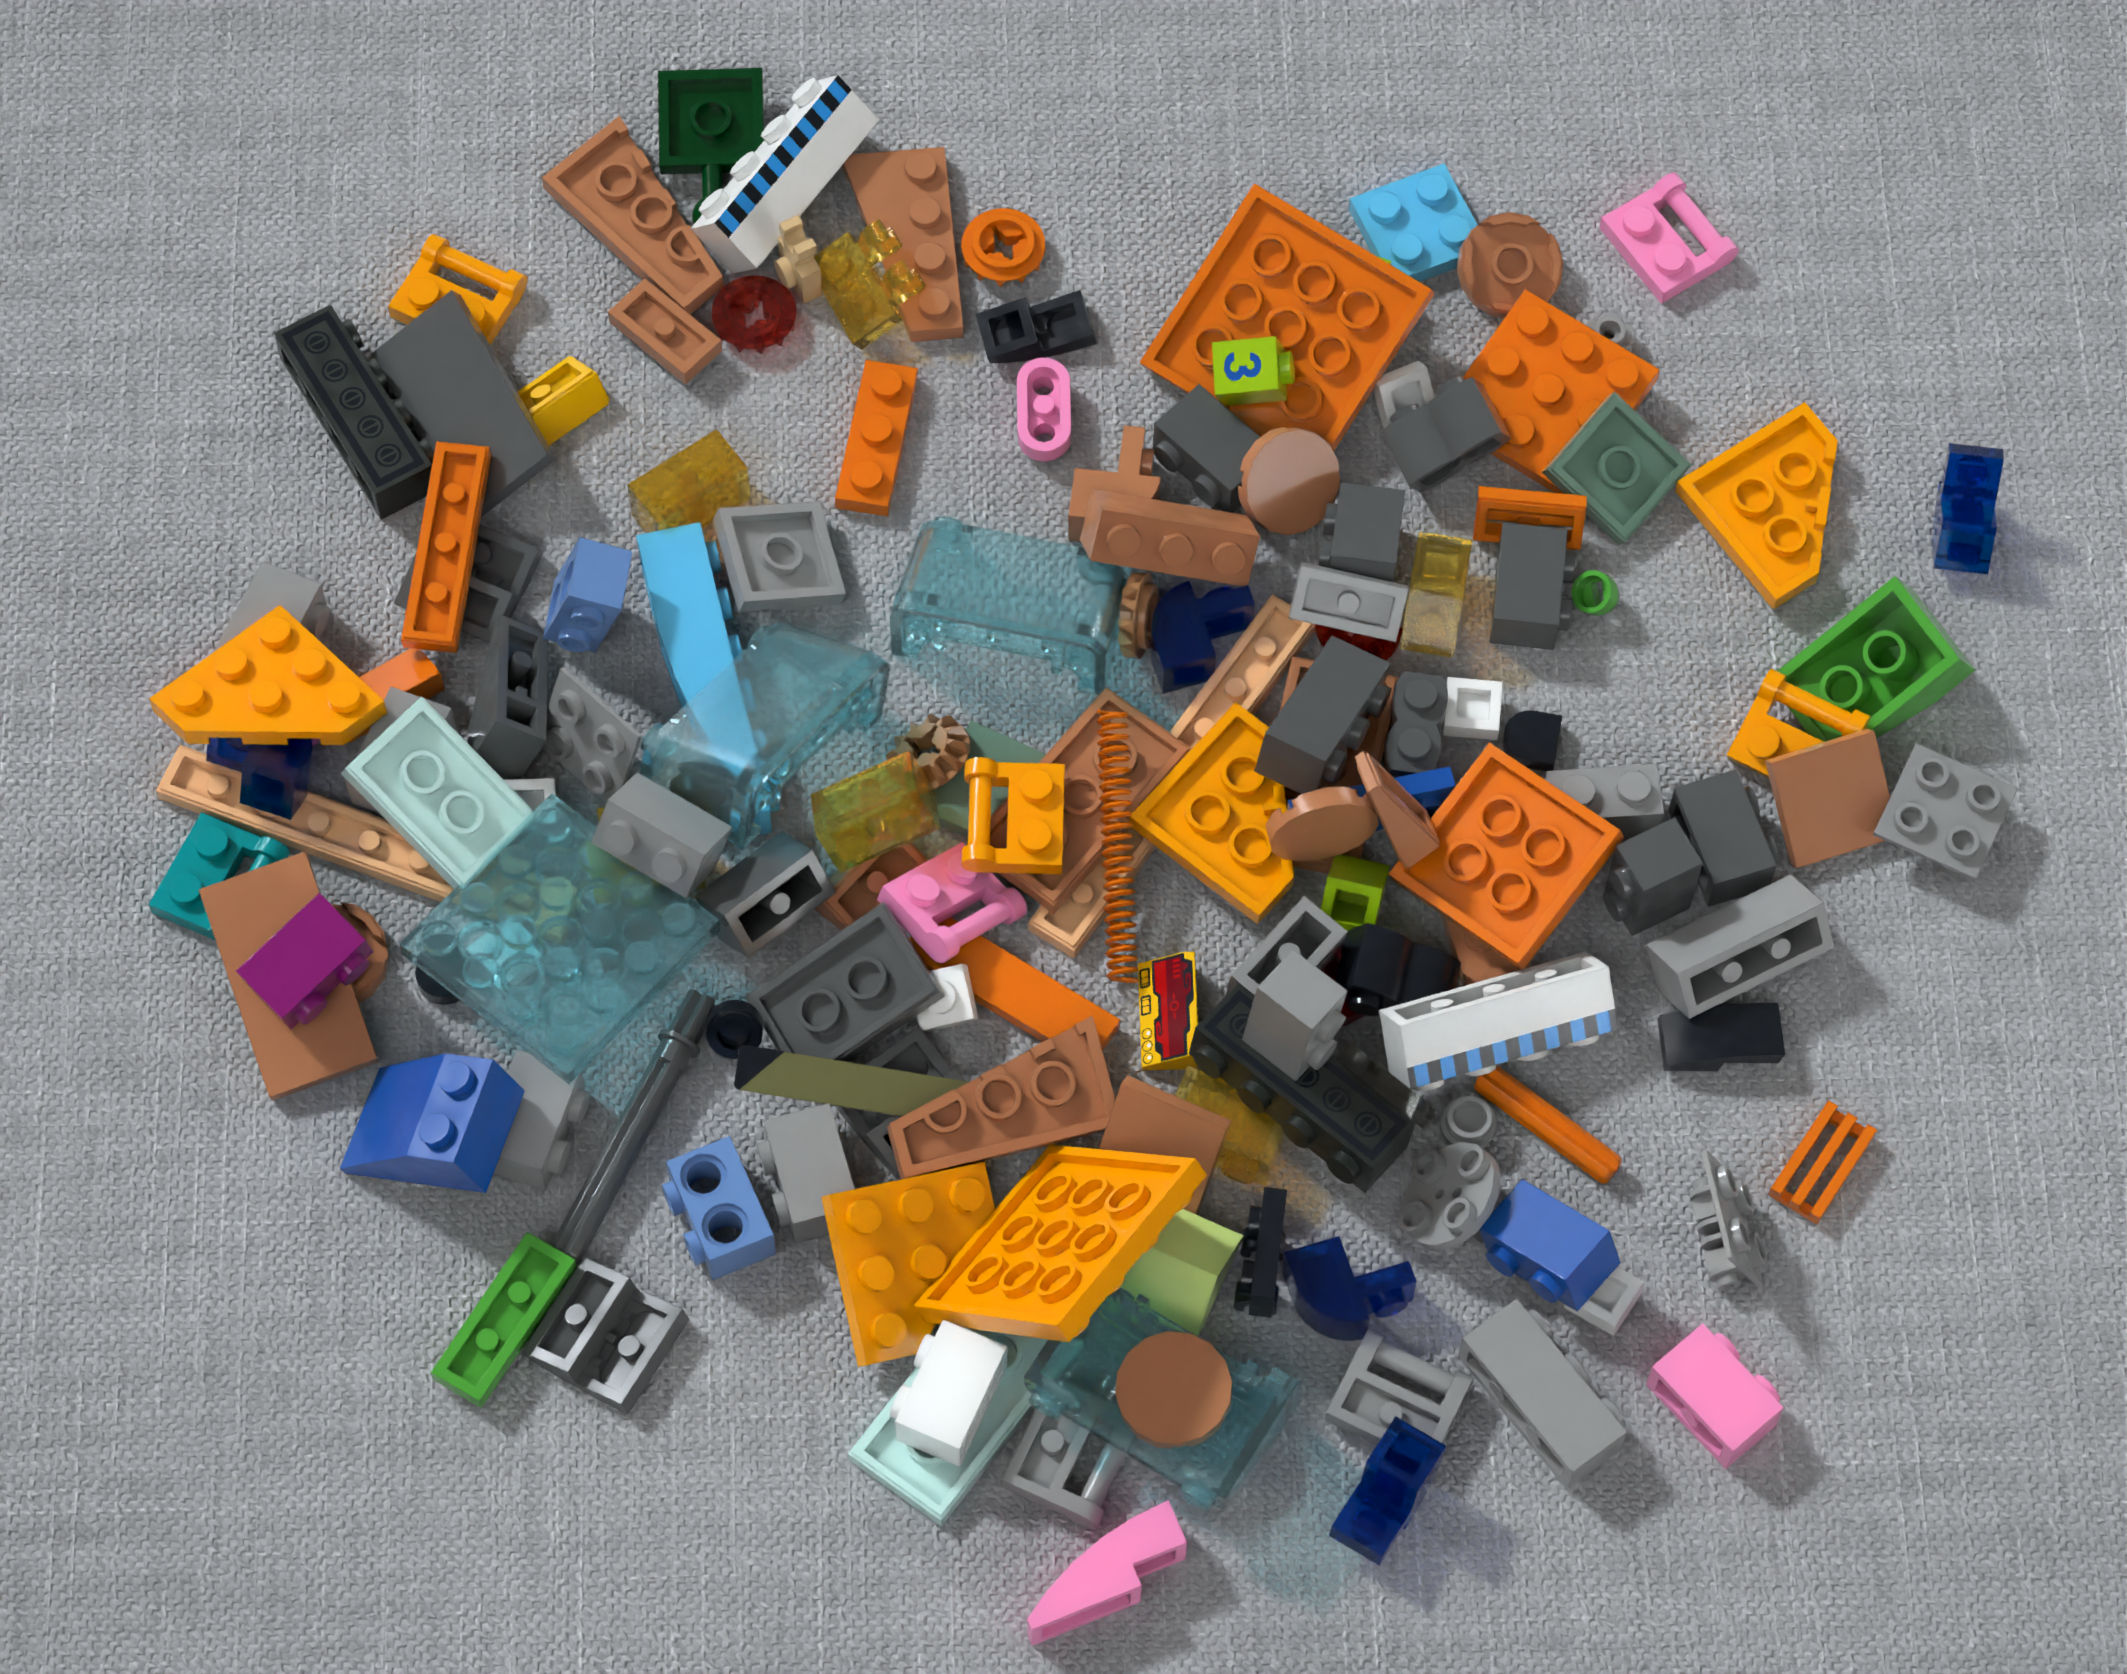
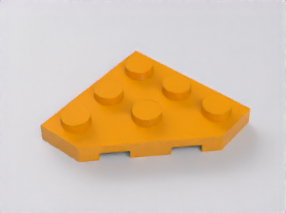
M1806 402L1677 481L1675 492L1773 610L1815 584L1820 570L1821 550L1838 440Z
M281 605L274 608L149 698L153 712L187 744H210V738H241L243 744L288 745L289 738L320 739L321 745H345L387 714L384 700Z
M1235 702L1129 817V822L1133 824L1131 828L1258 925L1291 889L1294 882L1292 860L1282 859L1272 852L1265 826L1276 809L1281 808L1282 814L1287 811L1284 785L1254 772L1262 742L1269 727Z
M985 1162L821 1197L858 1367L915 1355L925 1335L931 1334L936 1324L925 1322L914 1308V1304L936 1278L944 1273L947 1265L995 1210Z

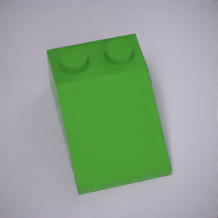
M1894 576L1780 668L1778 672L1787 676L1786 682L1850 713L1857 709L1871 716L1867 729L1875 731L1877 739L1933 705L1976 669L1912 587ZM1788 707L1809 735L1824 742L1841 737V732Z

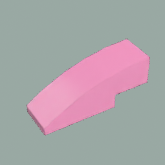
M1169 1500L1132 1517L1100 1538L1070 1564L1046 1591L1027 1618V1636L1031 1646L1140 1603L1142 1585L1139 1578L1186 1560L1187 1541Z

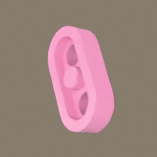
M1051 358L1033 359L1024 364L1017 375L1018 444L1025 455L1037 461H1052L1061 457L1068 450L1071 443L1070 376L1067 369L1060 362ZM1042 387L1052 390L1048 395H1039L1035 391ZM1041 434H1049L1053 439L1042 442L1038 441L1036 437Z

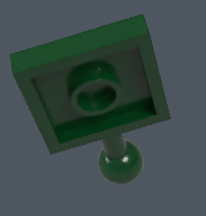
M762 68L658 71L660 174L702 173V199L694 206L692 212L693 224L702 215L699 208L705 199L716 190L723 189V173H730L732 167L740 158L749 152H755L764 141L761 137L764 130Z

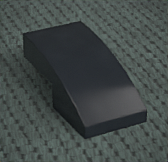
M1081 290L1031 307L1026 297L975 314L990 364L1046 358L1097 344L1086 301Z
M1778 1003L1717 1005L1690 1019L1681 1011L1661 1014L1657 1019L1664 1071H1718L1724 1063H1779L1785 1056Z

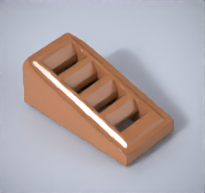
M1362 751L1355 756L1357 769L1367 794L1399 861L1403 863L1405 868L1412 867L1440 847L1438 843L1440 840L1427 810L1369 753Z

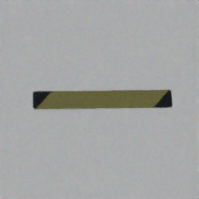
M743 1045L739 1048L734 1087L742 1091L822 1104L830 1103V1105L904 1116L945 1093L965 1085L968 1081Z

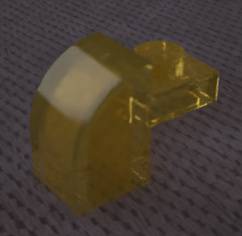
M1419 532L1400 644L1401 650L1454 658L1472 540Z

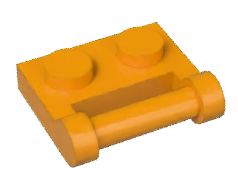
M431 234L423 245L420 258L388 305L390 317L408 325L453 290L462 296L491 346L524 294L528 277L514 269L505 272L450 247L449 240L439 235ZM443 266L498 291L493 301L435 274Z
M1771 668L1766 674L1757 697L1726 756L1728 759L1769 778L1765 760L1824 742L1770 716L1769 713L1776 701L1841 732V737L1867 729L1871 716L1857 709L1850 713L1786 682V675Z
M974 757L965 762L964 780L970 786L968 845L962 848V868L971 872L1062 874L1065 764L996 762L986 757ZM992 787H1008L1007 848H994L990 846Z

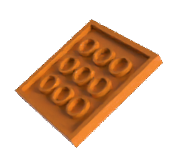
M1254 183L1139 363L1147 370L1187 394L1200 384L1218 400L1214 390L1212 342L1276 336L1283 345L1285 352L1291 351L1294 359L1295 382L1294 384H1286L1287 401L1225 407L1260 437L1272 429L1298 427L1317 433L1331 445L1334 451L1435 294L1429 287Z

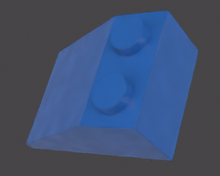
M445 1053L381 1067L377 1072L340 1170L345 1174L486 1193L525 1090L494 1059Z

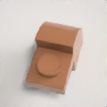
M1124 425L1118 472L1075 468L1068 515V541L1081 542L1080 536L1092 489L1160 500L1161 477L1152 476L1154 449L1144 448L1145 427Z

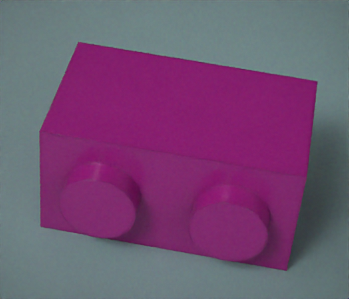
M318 893L245 961L236 972L291 1030L299 1021L305 1025L316 1018L328 1003L325 997L341 982L346 986L355 981L368 967L369 961L367 958L373 953V950L355 928Z

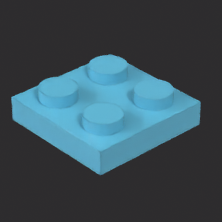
M1445 163L1349 199L1348 209L1371 253L1375 256L1391 260L1392 266L1419 282L1456 269L1459 248L1469 232L1478 225Z

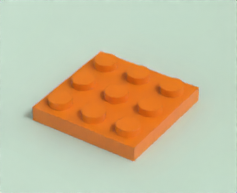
M1525 289L1463 377L1465 380L1473 377L1483 384L1512 438L1499 449L1492 452L1491 455L1552 492L1563 493L1542 471L1609 394L1616 392L1636 411L1658 380L1660 369Z
M1489 742L1431 818L1440 840L1438 842L1440 847L1410 868H1405L1403 863L1398 860L1388 875L1393 882L1509 962L1524 970L1615 851L1616 845L1621 843L1625 837L1620 829Z

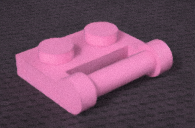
M1675 172L1665 175L1653 188L1601 217L1600 230L1661 304L1722 269L1733 261L1739 252V248L1728 236L1722 237L1685 192L1686 184ZM1669 205L1704 247L1706 252L1696 257L1659 210Z
M963 842L883 885L877 898L880 903L884 902L890 907L900 925L933 960L939 963H944L955 957L962 945L1001 923L1012 924L1023 918L1027 912V905L1021 893L1015 888H1006L993 873L971 872L962 868V848L966 846ZM980 900L986 905V907L949 928L944 925H937Z

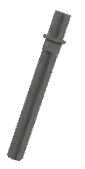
M690 989L669 1028L660 1030L658 1039L661 1042L556 1234L551 1246L575 1259L576 1264L581 1262L690 1058L698 1057L700 1048L697 1044L706 1030L708 1015L716 1006L714 1004L715 1000L712 997L701 995L696 990Z

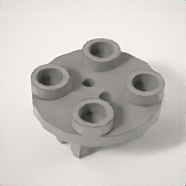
M1466 1142L1445 1146L1439 1151L1434 1149L1425 1150L1419 1154L1412 1166L1413 1177L1404 1196L1403 1210L1399 1216L1400 1228L1425 1248L1445 1250L1455 1246L1464 1247L1466 1240L1475 1246H1482L1483 1238L1479 1229L1490 1217L1500 1191L1501 1174L1496 1159L1479 1145Z

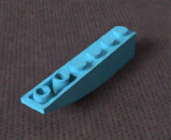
M700 522L636 535L640 564L661 653L678 701L712 766L719 767L725 771L730 783L731 796L761 835L772 833L770 813L780 811L773 778L763 780L759 764L768 762L761 730L751 732L747 716L756 714L755 703L750 683L739 684L736 668L744 666V659L738 634L728 636L724 620L733 619L727 588L716 589L713 573L721 572L715 540L705 542Z

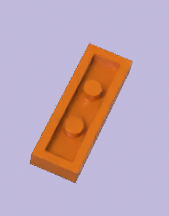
M865 360L835 495V507L837 509L889 516L918 382V368Z

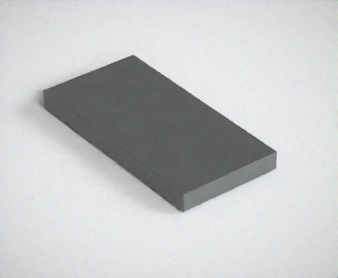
M451 290L371 353L383 370L388 385L396 399L400 398L406 406L414 423L413 428L419 439L425 438L433 451H435L436 441L490 447L492 457L481 517L556 460L465 301L455 291Z

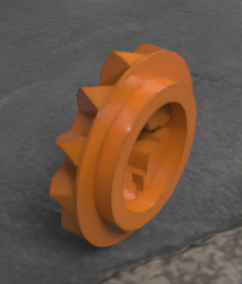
M1008 208L986 211L975 217L963 233L961 248L965 266L975 271L980 281L985 278L994 280L1000 287L1006 281L1018 280L1020 283H1023L1029 273L1039 271L1041 260L1045 254L1043 231L1032 217L1021 211ZM994 235L1004 245H1014L1012 247L1011 260L1008 257L1005 258L1001 252L992 254L995 251Z

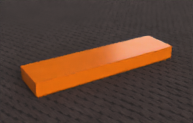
M436 441L401 636L403 648L451 653L458 652L492 457L490 447Z
M950 917L937 925H944L949 928L958 921ZM981 935L962 945L959 953L944 963L933 960L912 937L909 938L929 971L962 963L966 964L969 970L975 1002L1041 1042L1061 1034L1093 1015L1103 1052L1120 1028L1119 1018Z

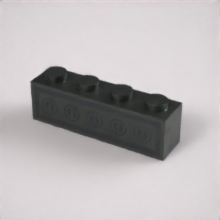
M330 304L275 332L274 335L282 363L379 518L382 520L425 498L428 491L434 451L425 438L417 442L410 431L414 427V423L402 400L398 398L392 401L386 393L385 388L389 387L388 381L378 362L374 358L366 361L359 349L363 347V342L352 321L349 318L341 321Z
M1238 983L1195 1027L1189 1054L1206 1075L1212 1078H1220L1237 1091L1239 1098L1249 1109L1256 1113L1266 1114L1281 1126L1285 1136L1293 1144L1300 1148L1310 1149L1324 1160L1330 1172L1337 1179L1347 1184L1353 1183L1366 1193L1406 1150L1416 1122L1332 1056L1329 1057L1320 1069L1315 1070L1310 1066L1297 1081H1294L1246 1044L1242 1038L1255 995Z

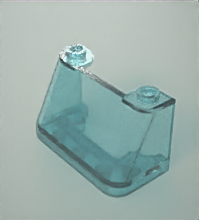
M936 517L933 521H927L921 525L894 598L890 614L891 652L893 655L918 659L923 645L933 642L935 651L944 652L947 641L1049 660L1051 661L1052 674L1062 675L1063 668L1065 667L1079 677L1078 691L1100 695L1107 687L1119 633L1117 622L1120 614L1119 605L1122 601V589L1126 586L1132 569L1130 567L1090 561L1085 549L1082 547L964 525L959 520L951 517Z
M780 621L770 627L763 625L753 634L747 648L664 725L657 723L647 732L640 747L644 751L640 774L732 826L727 840L743 850L760 834L761 827L753 822L758 811H762L768 804L774 808L780 802L783 785L841 729L851 734L858 728L865 733L882 717L890 664L870 650Z
M1120 1287L1114 1293L1107 1296L1090 1317L1087 1328L1070 1342L1047 1340L1024 1375L1025 1387L1032 1394L1028 1401L1035 1409L1049 1418L1058 1420L1060 1415L1065 1416L1180 1486L1181 1488L1178 1493L1193 1506L1203 1511H1208L1212 1505L1224 1508L1296 1410L1299 1402L1300 1381L1275 1366L1268 1376L1259 1377L1258 1364L1248 1360L1246 1365L1214 1347L1225 1359L1232 1379L1231 1409L1220 1429L1203 1443L1188 1447V1445L1172 1447L1173 1449L1157 1448L1137 1438L1124 1423L1115 1396L1117 1371L1127 1353L1145 1338L1167 1331L1191 1332L1151 1309L1148 1298L1139 1294L1135 1300L1132 1294Z

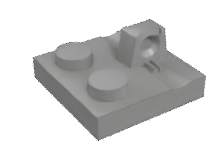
M820 501L718 508L713 522L738 613L755 612L764 609L781 610L841 604L846 592Z

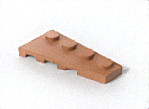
M620 115L542 177L543 189L642 280L646 278L689 314L693 313L724 287L723 276L699 238L691 230V226L687 225L677 210L674 199L656 178L650 162L641 148L638 149L631 139L628 128Z
M945 147L851 154L841 167L855 195V203L861 218L865 220L872 238L873 248L888 278L890 291L910 341L964 338Z

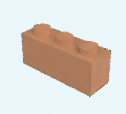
M1097 489L1091 490L1080 541L1090 561L1248 587L1260 535L1248 515Z

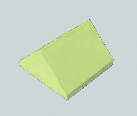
M1182 1209L1173 1216L1159 1233L1156 1244L1149 1251L1143 1253L1126 1273L1120 1288L1107 1296L1105 1301L1174 1332L1191 1333L1199 1337L1244 1236Z

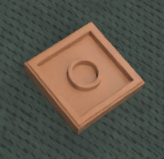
M1865 729L1765 760L1791 866L1800 868L1885 841L1873 835L1890 799L1875 731Z
M1127 1075L1120 1085L1099 1149L1196 1158L1207 1176L1193 1192L1190 1203L1183 1209L1199 1215L1232 1121Z

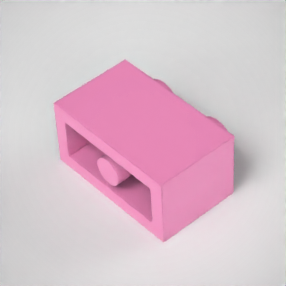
M1702 1323L1652 1366L1646 1386L1715 1459L1727 1469L1777 1425L1784 1407L1779 1403L1780 1396L1774 1386L1761 1375L1754 1377L1739 1361L1740 1355L1732 1342L1721 1333L1714 1335Z

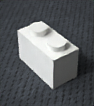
M943 1319L935 1336L926 1334L914 1360V1366L920 1369L911 1387L903 1384L899 1389L890 1410V1417L896 1419L895 1433L897 1441L960 1467L1007 1367V1346Z

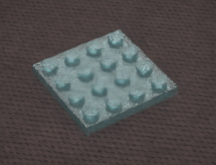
M551 794L484 860L465 884L460 883L399 945L401 954L562 1080L570 1084L720 931V920L689 896L687 898L683 897L593 845L591 841L597 827L554 794Z

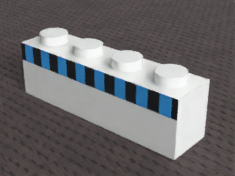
M839 75L818 81L815 78H811L801 85L792 96V100L795 103L786 115H780L771 121L763 130L761 137L764 141L757 150L744 155L732 167L730 174L733 178L724 189H718L701 204L699 211L702 215L691 227V230L732 274L758 268L778 243V237L781 236L779 223L796 215L801 216L879 121Z
M1587 952L1379 1010L1389 1073L1409 1089L1417 1091L1436 1089L1444 1084L1445 1079L1462 1074L1469 1076L1488 1074L1496 1069L1497 1064L1510 1060L1531 1061L1540 1059L1548 1054L1549 1049L1566 1044L1571 1046L1592 1044L1599 1039V1035L1618 1030L1609 966Z

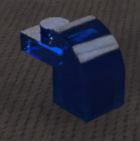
M1949 443L1942 481H1939L1934 512L1932 541L1934 569L1988 575L1997 530L1995 504L2004 462L2003 449Z
M1186 581L1172 588L1161 598L1152 617L1150 656L1163 694L1209 680L1216 667V653L1211 640L1245 631L1254 619L1255 602L1248 585L1235 589L1219 587L1209 591L1204 597L1196 599L1190 581Z
M210 738V744H207L206 761L242 772L239 803L291 820L308 794L313 744L312 739L289 738L288 745L243 744L241 738Z
M1340 1236L1284 1252L1282 1274L1295 1309L1309 1327L1326 1337L1342 1341L1361 1340L1368 1330L1369 1314L1374 1313L1378 1318L1388 1317L1401 1312L1408 1306V1302L1413 1301L1417 1281L1409 1261L1354 1277Z
M1395 1416L1368 1458L1361 1481L1331 1526L1329 1536L1380 1566L1401 1531L1407 1528L1436 1476L1447 1446Z

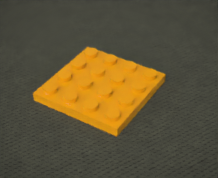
M1049 1145L947 1265L944 1273L936 1278L914 1304V1308L927 1323L941 1324L944 1319L963 1328L1070 1342L1087 1328L1090 1317L1107 1296L1120 1288L1124 1282V1276L1140 1256L1156 1244L1159 1233L1173 1216L1190 1203L1193 1192L1207 1174L1196 1158Z

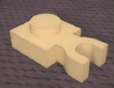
M796 215L779 223L781 234L778 237L779 259L774 261V266L783 286L787 290L794 288L802 303L805 304L822 296L821 269L814 259V255L817 254V245L812 238L807 240L803 231V222L799 215Z

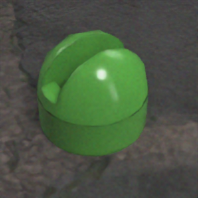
M1589 570L1577 577L1572 586L1571 596L1574 605L1579 610L1593 616H1600L1611 612L1619 602L1620 591L1615 581L1609 575L1597 570ZM1598 582H1601V583H1602V591H1603V598H1604V600H1603L1602 602H1601V596H1600L1599 588H1598V586H1597V584H1596V583H1598Z

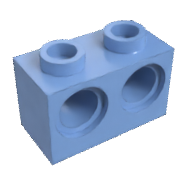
M579 537L554 580L543 639L557 642L561 648L567 651H590L595 653L622 610L633 551Z
M730 1136L666 1161L669 1182L662 1184L661 1187L672 1215L675 1217L683 1213L691 1231L684 1233L683 1238L695 1266L705 1263L712 1280H715L776 1255L774 1234ZM702 1178H712L720 1183L715 1190L705 1194L697 1193L691 1189L693 1183ZM723 1227H733L741 1232V1235L730 1243H720L712 1238L713 1234Z

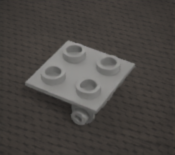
M562 667L559 670L547 708V737L543 748L550 757L560 762L577 777L591 793L607 803L608 799L637 772L645 777L647 776V773L642 769L643 762L635 757L642 735L565 667Z
M1916 743L1873 835L1934 862L1937 869L1935 876L1945 884L1954 885L1958 879L1964 877L1976 881L2018 788Z
M1706 1149L1702 1150L1701 1155L1707 1176L1697 1178L1692 1182L1693 1190L1689 1193L1695 1220L1698 1222V1233L1709 1235L1701 1240L1702 1249L1707 1250V1252H1704L1709 1279L1711 1282L1717 1283L1719 1291H1728L1739 1287V1278L1747 1276L1758 1287L1764 1286L1760 1267L1766 1265L1767 1260L1757 1232L1751 1233L1746 1214L1753 1212V1202L1747 1184L1743 1179L1737 1180L1733 1176L1728 1164L1722 1165Z

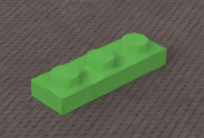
M526 1232L432 1369L431 1375L433 1380L482 1408L576 1270L575 1259Z

